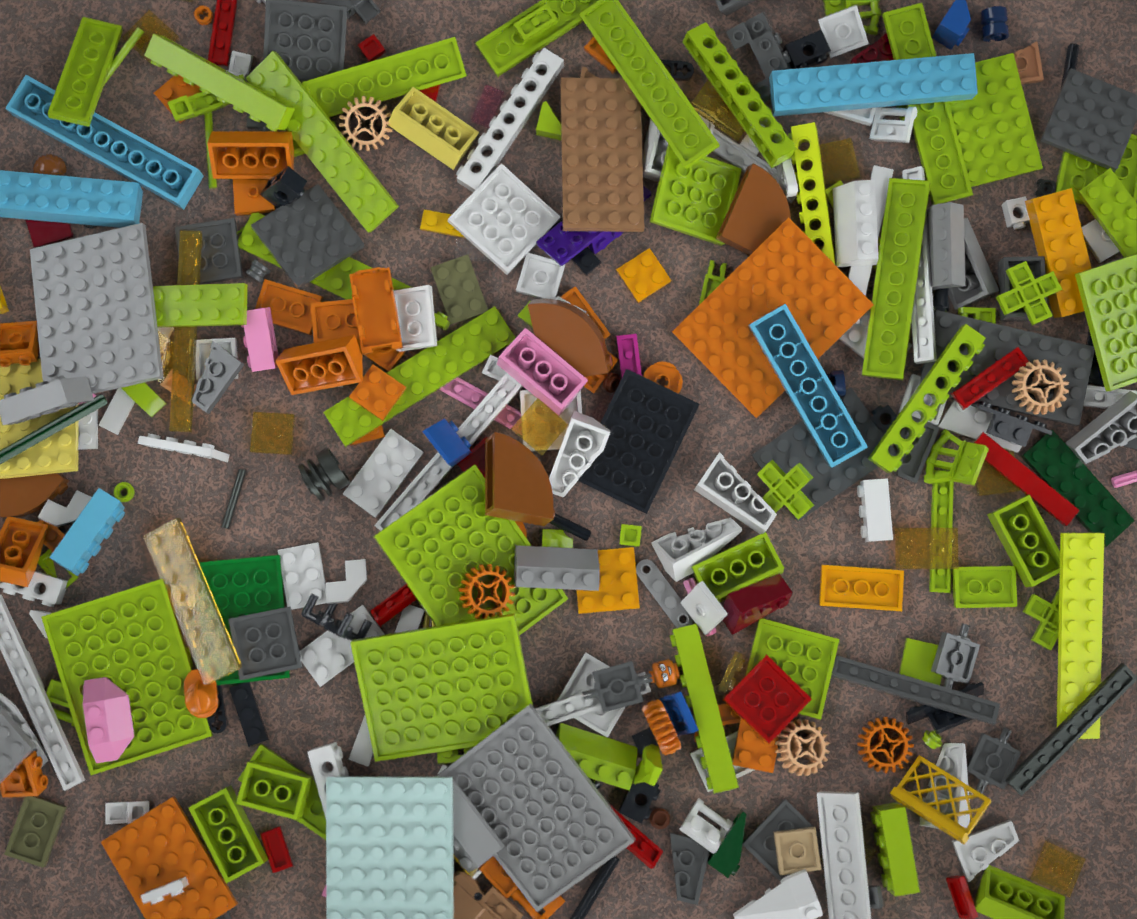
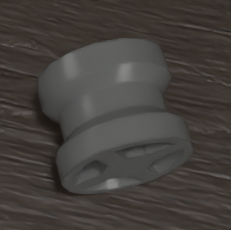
M253 260L252 267L247 269L245 274L262 284L265 275L269 274L270 270L260 262Z

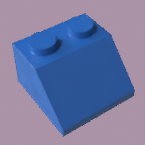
M966 0L954 1L932 36V39L952 50L954 45L959 46L970 30L967 27L971 18Z
M444 418L422 432L446 463L454 467L472 453L469 449L471 444L464 436L460 438L456 433L459 429L452 420L448 422Z

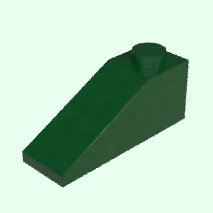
M740 810L733 820V824L717 852L711 853L707 860L708 865L727 878L731 875L734 876L740 868L739 862L747 815L743 810Z

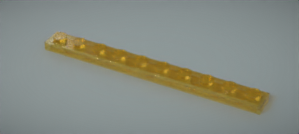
M180 231L177 285H200L201 231ZM197 326L175 327L170 432H192L193 402L191 401L194 395Z

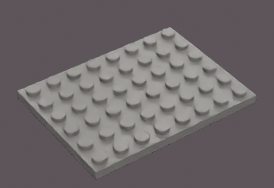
M139 223L30 249L43 382L48 381L50 383L52 382L51 378L62 375L65 378L87 377L92 394L163 378L146 225Z
M531 703L435 776L453 777L460 789L504 844V847L493 856L536 912L635 841L631 832Z

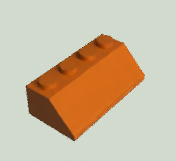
M212 131L207 142L213 179H271L287 166L294 170L292 131Z
M355 335L287 348L275 360L291 395L363 381L362 351Z

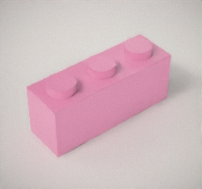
M270 307L248 310L247 325H241V327L245 331L243 341L245 347L248 348L249 356H247V363L249 368H251L252 372L278 368L275 360L279 355Z

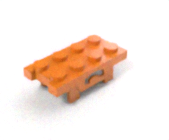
M377 267L349 274L362 354H371L374 349L389 346L393 350L403 348L390 268Z

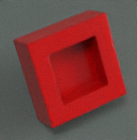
M374 34L358 44L359 49L369 62L386 53L385 48Z

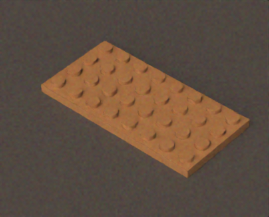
M561 78L563 231L644 232L641 104L624 79Z

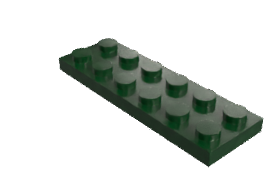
M1054 431L1051 435L1046 433L1021 456L1044 482L1080 510L1075 517L1088 532L1104 533V548L1135 521Z

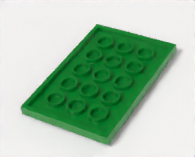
M280 555L198 562L205 669L210 671L215 677L216 685L290 678V670L240 680L228 620L285 608Z

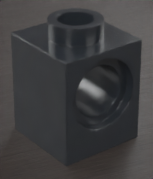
M880 405L871 412L873 414L871 420L883 435L897 417L889 405L885 407ZM882 414L889 417L888 425L881 423L880 416Z

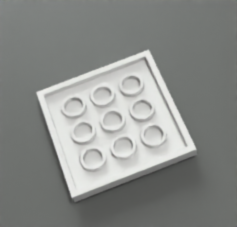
M501 163L448 218V222L508 275L537 244L536 241L558 222L560 216Z

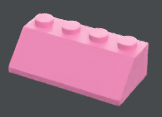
M526 328L503 351L497 362L498 366L558 416L568 407L588 381Z

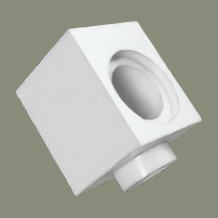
M1026 196L1006 200L1002 204L1007 228L1021 229L1026 227L1025 224L1029 222L1030 219L1025 205V201H1027ZM1013 210L1020 213V218H1016L1013 215Z

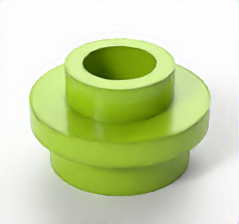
M121 482L115 486L114 497L120 502H128L134 497V487L130 483ZM126 488L128 493L126 496H122L121 491Z
M926 730L924 732L922 740L927 746L936 749L942 745V738L935 731L932 730L930 732Z

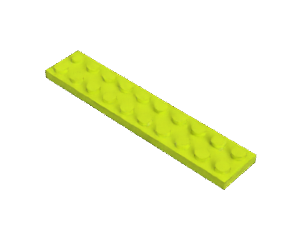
M1101 532L1061 533L1057 727L1101 684L1104 533ZM1100 718L1079 739H1100Z

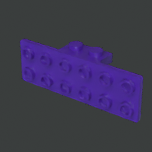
M643 186V198L645 201L651 196V191ZM562 221L537 240L536 243L556 263L563 266L588 245L590 250L597 254L600 250L605 249L614 239L620 237L623 232L563 231Z

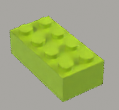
M1030 495L1022 496L987 514L1011 562L1016 566V571L1025 587H1033L1060 573V551Z
M231 785L189 807L226 883L262 865L268 860L242 805L236 804L238 797Z
M897 802L873 806V812H870L872 824H876L877 832L874 833L875 844L880 847V853L877 854L879 865L883 866L884 874L881 875L883 887H886L894 896L920 893L906 808Z

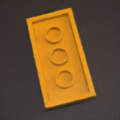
M821 565L819 606L902 611L904 570Z

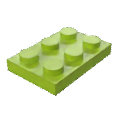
M1016 566L952 567L954 608L1017 607Z

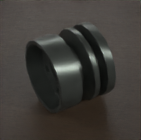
M328 447L316 454L319 464L315 465L312 460L308 459L306 461L310 468L309 470L303 463L298 465L304 484L321 502L326 499L322 490L329 496L333 495L330 488L331 484L338 490H341L351 483L345 471H341L338 467L340 463Z

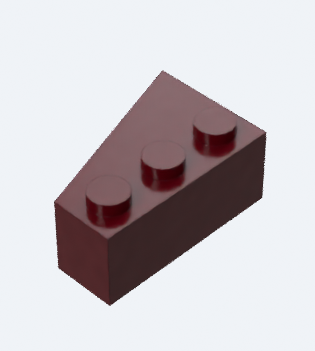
M780 573L731 592L727 595L723 605L727 612L723 622L733 635L777 609L787 606L793 592Z

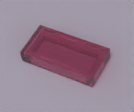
M486 85L471 118V122L490 128L489 124L498 110L504 91Z

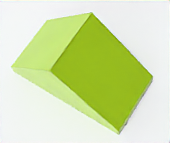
M545 101L542 103L536 135L561 141V124Z

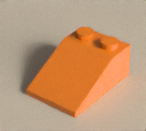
M7 517L0 531L1 582L23 587L29 586L49 528L47 524Z

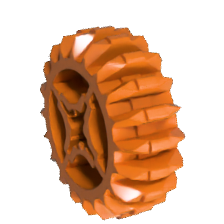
M482 564L479 565V572L473 567L471 569L473 576L470 573H466L465 576L469 580H461V583L466 586L465 588H459V592H465V596H460L459 599L467 601L462 607L467 608L470 606L467 613L472 614L475 611L474 618L476 619L481 614L482 619L488 618V614L489 617H496L495 613L498 616H503L501 609L508 612L509 608L506 606V603L513 604V601L509 600V596L513 597L515 593L510 592L509 589H513L515 586L514 584L508 585L512 578H504L507 572L503 570L499 573V566H495L492 571V564H487L486 570ZM483 575H491L495 577L494 580L490 581L488 584H484L483 582H480L478 580V578ZM499 583L502 587L501 600L496 593ZM473 584L475 585L474 587L478 591V595L475 599V602L472 598ZM483 588H490L491 591L489 592H491V595L484 596L483 593L485 592H483ZM487 600L496 604L495 607L488 610L479 607Z
M657 699L644 705L642 711L662 754L666 756L681 749L680 740L662 702Z
M877 717L875 718L876 725L868 721L870 729L862 727L866 735H858L864 741L857 742V746L864 749L859 750L858 754H866L862 761H869L867 765L869 768L875 765L876 772H879L882 768L883 773L887 774L890 768L891 772L894 773L896 772L895 765L902 769L901 761L908 763L909 760L905 756L913 755L912 752L908 751V748L914 747V744L908 743L913 737L911 735L905 736L909 729H902L903 723L898 722L896 724L895 718H891L889 722L888 717H883L881 723V720ZM884 728L893 729L899 737L890 739L887 733H885ZM878 731L877 742L870 746L872 736ZM884 740L890 743V746H887V750L881 747V744H884ZM901 744L899 754L896 758L893 759V751L895 747ZM882 751L887 762L876 760L872 752Z

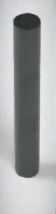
M238 470L221 527L230 528L246 470Z

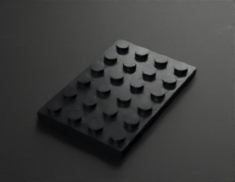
M626 369L601 421V424L611 431L605 448L578 481L647 514L700 404Z

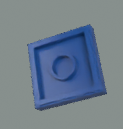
M681 691L660 698L677 736L698 731V727Z

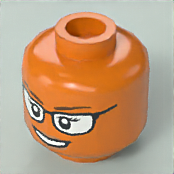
M670 659L653 663L652 671H649V674L651 673L652 676L650 678L653 680L651 683H656L658 688L676 685L677 679H680L677 664L673 663Z

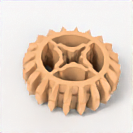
M362 96V103L359 102L358 98H354L356 105L348 102L347 104L351 109L343 108L342 111L347 113V115L339 116L340 119L345 120V123H339V127L345 126L346 130L341 131V134L347 133L349 135L345 139L347 141L353 140L351 143L352 147L359 143L358 150H362L363 145H366V151H370L371 144L375 150L378 149L376 142L383 146L385 143L381 138L384 137L388 140L390 137L385 132L393 131V129L387 128V124H390V122L387 121L386 117H390L391 113L384 114L383 111L387 109V106L379 108L380 100L373 104L374 97H370L369 103L366 102V96ZM367 106L375 109L376 112L370 116H365L358 108ZM354 113L358 120V126L351 131L350 118ZM379 116L382 119L380 134L374 128V122ZM374 117L371 120V124H369L371 125L370 129L365 127L358 131L362 127V119L368 120ZM362 131H367L374 139L365 141L356 136Z
M1037 359L1033 361V364L1027 362L1025 367L1019 368L1020 373L1014 375L1017 380L1012 381V385L1017 386V388L1013 389L1012 393H1018L1014 400L1022 401L1019 407L1027 405L1026 412H1030L1033 409L1035 415L1039 414V412L1042 415L1047 414L1048 411L1052 413L1055 411V407L1060 408L1062 406L1061 402L1067 399L1063 395L1069 392L1068 389L1064 388V386L1069 384L1068 381L1063 382L1066 374L1060 375L1061 368L1054 369L1055 363L1051 362L1048 365L1047 360H1042L1040 363ZM1033 372L1032 384L1026 386V380L1030 373ZM1045 374L1048 375L1052 381H1048L1045 378ZM1038 384H1039V386H1043V387L1048 386V387L1044 388L1043 390H1042L1041 388H1033V387L1037 386ZM1054 389V395L1047 403L1048 391ZM1028 393H1032L1035 396L1036 401L1033 400L1028 395Z
M797 719L794 720V723L791 721L782 730V733L778 734L780 741L775 742V745L779 746L775 753H780V757L777 760L779 762L784 761L782 767H789L788 772H795L797 776H802V774L809 776L811 773H817V768L822 769L824 767L822 762L828 760L824 755L830 752L825 748V746L830 744L824 741L827 735L820 734L822 728L816 727L815 722L809 723L807 719L802 721ZM800 730L807 733L808 736L802 738L795 733ZM803 757L804 759H807L809 762L803 765L797 762L796 760L798 758Z

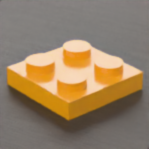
M650 248L616 269L638 303L672 281Z

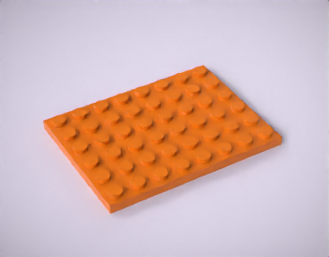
M790 218L784 221L672 331L755 418L762 414L785 389L750 330L749 324L786 304L818 359L874 305Z

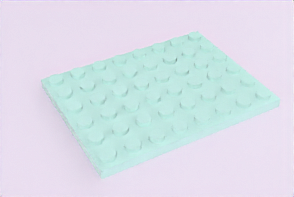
M326 777L327 919H454L453 777Z

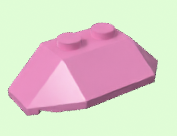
M107 677L85 680L83 710L90 750L96 763L118 760L135 737L129 695Z

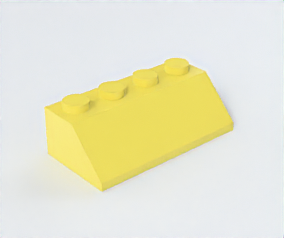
M414 87L394 108L388 121L390 124H387L453 170L479 134L477 130Z

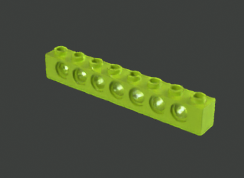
M707 22L687 31L682 43L769 166L774 168L790 159L796 150L793 140L786 135L782 125L776 121L770 108L764 104L760 94L749 83L748 77L741 72L737 62L731 58L725 45L717 38L715 31L709 27Z
M967 324L962 325L872 451L868 460L887 473L896 472L902 464L901 458L904 454L908 455L914 447L912 443L915 438H920L926 430L924 426L927 421L931 422L938 413L936 409L939 404L943 405L949 398V390L951 387L955 388L961 380L959 376L963 370L967 371L973 363L971 359L975 353L978 355L985 346L983 342L986 337ZM961 344L967 347L968 352L966 355L961 354L959 351ZM949 361L954 362L956 365L954 372H951L947 367ZM937 378H941L944 381L942 389L936 386ZM926 394L932 397V404L930 406L924 402ZM914 411L919 412L921 416L919 422H915L912 419ZM902 428H906L909 431L907 439H903L900 436ZM891 444L897 448L895 456L890 455L888 452Z

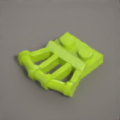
M823 0L826 16L854 5L870 4L871 11L859 12L860 18H871L870 26L863 25L865 33L878 34L879 28L877 26L882 15L881 9L878 6L880 0Z
M944 429L941 432V437L932 445L930 455L925 462L926 475H924V482L932 484L954 481L974 486L989 450L986 445L970 443L966 440L961 441ZM950 440L958 445L959 449L943 448V445ZM938 454L955 457L953 463L936 459ZM934 467L950 470V472L934 475Z

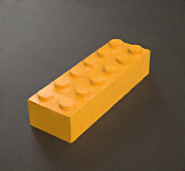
M1072 188L1025 201L1038 256H1045V274L1054 271L1062 288L1061 291L1048 296L1054 318L1083 312L1084 307L1075 274L1091 269V264Z

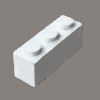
M888 479L860 481V485L857 486L858 497L862 499V505L859 506V516L863 518L864 526H861V537L865 538V542L893 540Z

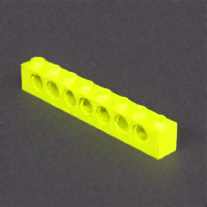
M815 122L792 126V133H788V137L793 140L796 147L791 159L792 164H796L797 167L795 177L800 192H797L798 204H802L803 210L799 212L800 222L805 224L804 233L813 243L818 240L824 242V246L820 250L836 265L817 126ZM803 142L810 144L809 149L806 151L799 149ZM805 162L813 163L812 168L808 171L802 169ZM807 182H815L813 190L808 191L805 189ZM811 201L818 202V207L815 210L808 209V204ZM813 221L821 222V227L818 230L810 228Z

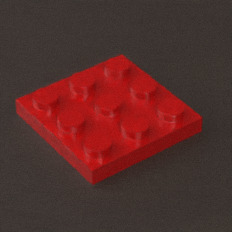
M766 655L723 700L767 744H770L812 698Z

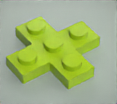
M1026 261L1007 269L1006 273L1014 289L996 297L1004 315L1024 308L1032 326L1052 317L1053 315L1044 298L1062 290L1054 271L1035 279Z
M771 460L757 473L761 480L770 488L762 499L775 513L785 505L799 520L814 506L801 491L814 477L800 462L786 474L774 460Z
M1059 589L1051 603L1032 594L1023 610V613L1040 622L1031 641L1047 650H1052L1059 636Z

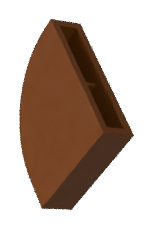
M754 163L746 168L716 237L717 240L749 256L788 218L791 219L788 201L782 188L763 168Z
M536 299L528 304L534 335L584 377L609 372L611 366H613L612 356L608 354L605 340L598 326L585 312L572 304L555 299Z
M494 432L485 440V515L539 526L547 525L554 519L555 509L553 508L551 483L543 465L525 445L512 437Z
M61 473L0 479V518L23 517L39 511L44 507L48 499L52 501L58 494L62 495L67 490V484L70 480Z

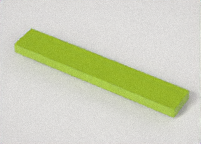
M934 470V475L949 473L950 471ZM954 481L932 483L929 592L951 593Z

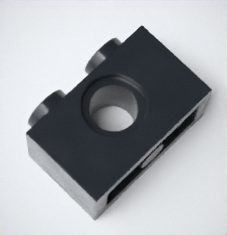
M822 30L790 42L783 49V51L786 50L791 58L789 63L792 69L809 68V65L815 62L816 64H821L828 59L827 57L831 52ZM808 50L812 53V55L807 56L803 53V51Z
M287 166L268 180L260 195L276 208H279L288 203L291 204L295 198H301L305 192L303 188L307 181Z
M632 781L630 791H627L618 810L619 813L641 824L644 819L648 820L652 811L649 808L652 800L656 801L661 791L658 789L659 784L656 783L655 786L645 782L634 784ZM640 793L646 795V801L643 804L636 803V795Z

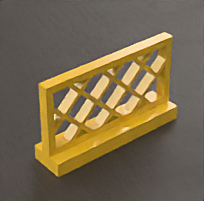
M920 755L897 787L894 786L890 792L894 800L964 845L969 839V834L991 803V799ZM923 763L928 766L929 774L918 776L916 769ZM941 775L946 777L947 785L935 787L933 777ZM931 778L932 788L921 790L919 780ZM916 781L918 790L908 792L904 787L907 782ZM962 787L965 796L953 798L951 788ZM948 789L950 799L938 801L936 791ZM934 792L936 802H924L922 794ZM979 798L984 801L980 808L971 810L969 799ZM966 800L968 810L956 812L954 802ZM951 803L953 813L946 815L941 813L939 805ZM969 814L971 822L965 828L959 824L957 817Z

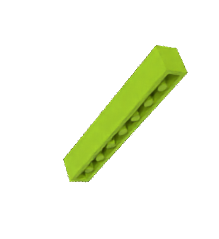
M153 33L144 55L151 59L150 63L158 67L164 66L167 68L168 73L177 77L178 75L184 78L183 81L194 86L196 84L200 86V91L209 95L211 93L216 95L218 101L232 104L234 110L240 113L245 111L250 114V119L256 122L263 121L266 123V127L272 131L286 130L295 108L169 38Z
M693 624L673 629V635H669L672 647L677 649L678 655H674L677 667L682 669L683 675H680L682 688L686 687L688 693L685 696V701L688 708L691 707L693 719L698 727V736H695L697 748H702L703 757H700L703 770L707 769L709 777L705 778L707 788L712 790L713 794L739 788L698 626Z

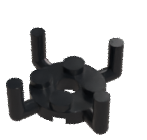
M311 593L301 612L302 617L314 622L318 626L320 624L323 625L326 630L336 634L338 637L351 641L365 638L372 622L365 619L358 634L352 632L354 628L349 626L354 615L346 612L343 620L337 619L336 622L332 618L338 606L337 603L329 604L325 612L320 610L318 614L311 612L319 596Z

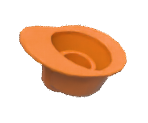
M198 668L192 670L184 680L185 705L193 716L197 718L210 717L216 712L218 707L216 680L212 673L206 669Z

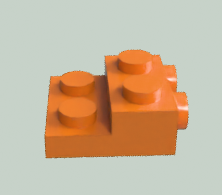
M37 321L0 324V366L9 367L15 363L27 366L31 362H37L40 349L37 341Z
M32 751L0 784L2 798L38 796L47 788L48 777L42 773V758L37 756L36 751Z

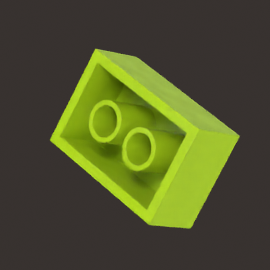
M255 760L247 762L236 804L298 820L303 816L313 776Z

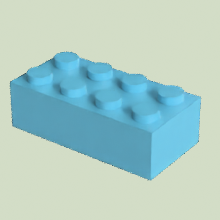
M98 488L50 558L76 576L80 573L83 574L89 566V559L92 555L96 556L100 551V544L103 539H108L112 534V527L115 522H120L125 514L123 504L118 499Z

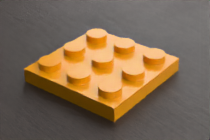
M634 547L597 550L600 568L599 591L577 590L579 614L640 608Z

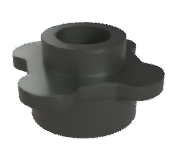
M1039 179L1036 182L1038 186L1035 192L1036 197L1055 192V181Z

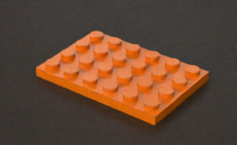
M175 796L101 841L102 846L145 919H216L238 905V902ZM180 878H187L189 885L183 888L184 892L171 897L170 893L164 895V900L152 905L150 901L143 904L141 895L145 892Z

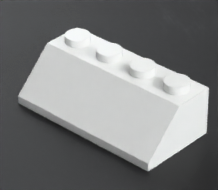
M875 180L852 181L833 188L836 266L877 265L878 237Z

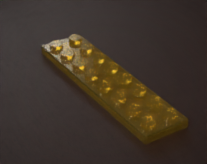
M175 518L144 535L143 538L160 579L163 578L171 606L203 684L209 685L242 668L181 519Z

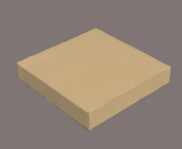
M816 827L773 832L779 875L793 874L803 869H806L807 872L821 870Z

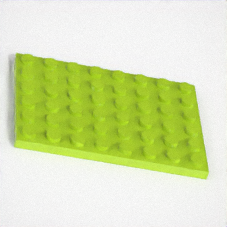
M476 465L467 469L373 536L436 626L478 620L474 618L475 611L472 614L467 613L470 606L467 608L462 607L467 601L459 599L460 596H465V592H459V588H465L466 586L461 583V580H469L465 574L470 573L473 576L471 571L473 567L479 572V565L483 564L486 570L487 564H492V571L495 566H499V573L503 570L507 572L504 578H512L508 585L514 584L515 546H532L515 521L485 515V478ZM483 575L479 577L478 580L480 582H483L484 584H488L490 581H493L495 577L491 575ZM499 583L496 593L501 600L502 587ZM473 584L472 598L475 602V599L478 595V591L474 587L475 585ZM514 587L509 589L510 592L515 593V596H509V600H512L513 604L506 603L509 611L506 612L502 609L501 611L503 615L515 614L520 636L568 600V597L562 589ZM483 588V592H485L483 595L490 596L491 592L489 591L491 589ZM487 600L479 607L488 610L495 607L496 604Z
M164 578L41 617L90 776L213 736L207 718L193 716L185 705L184 680L193 669ZM107 677L129 695L135 737L118 760L96 763L88 744L83 710L84 681Z
M515 614L355 639L350 642L375 762L474 747L530 703L533 706Z

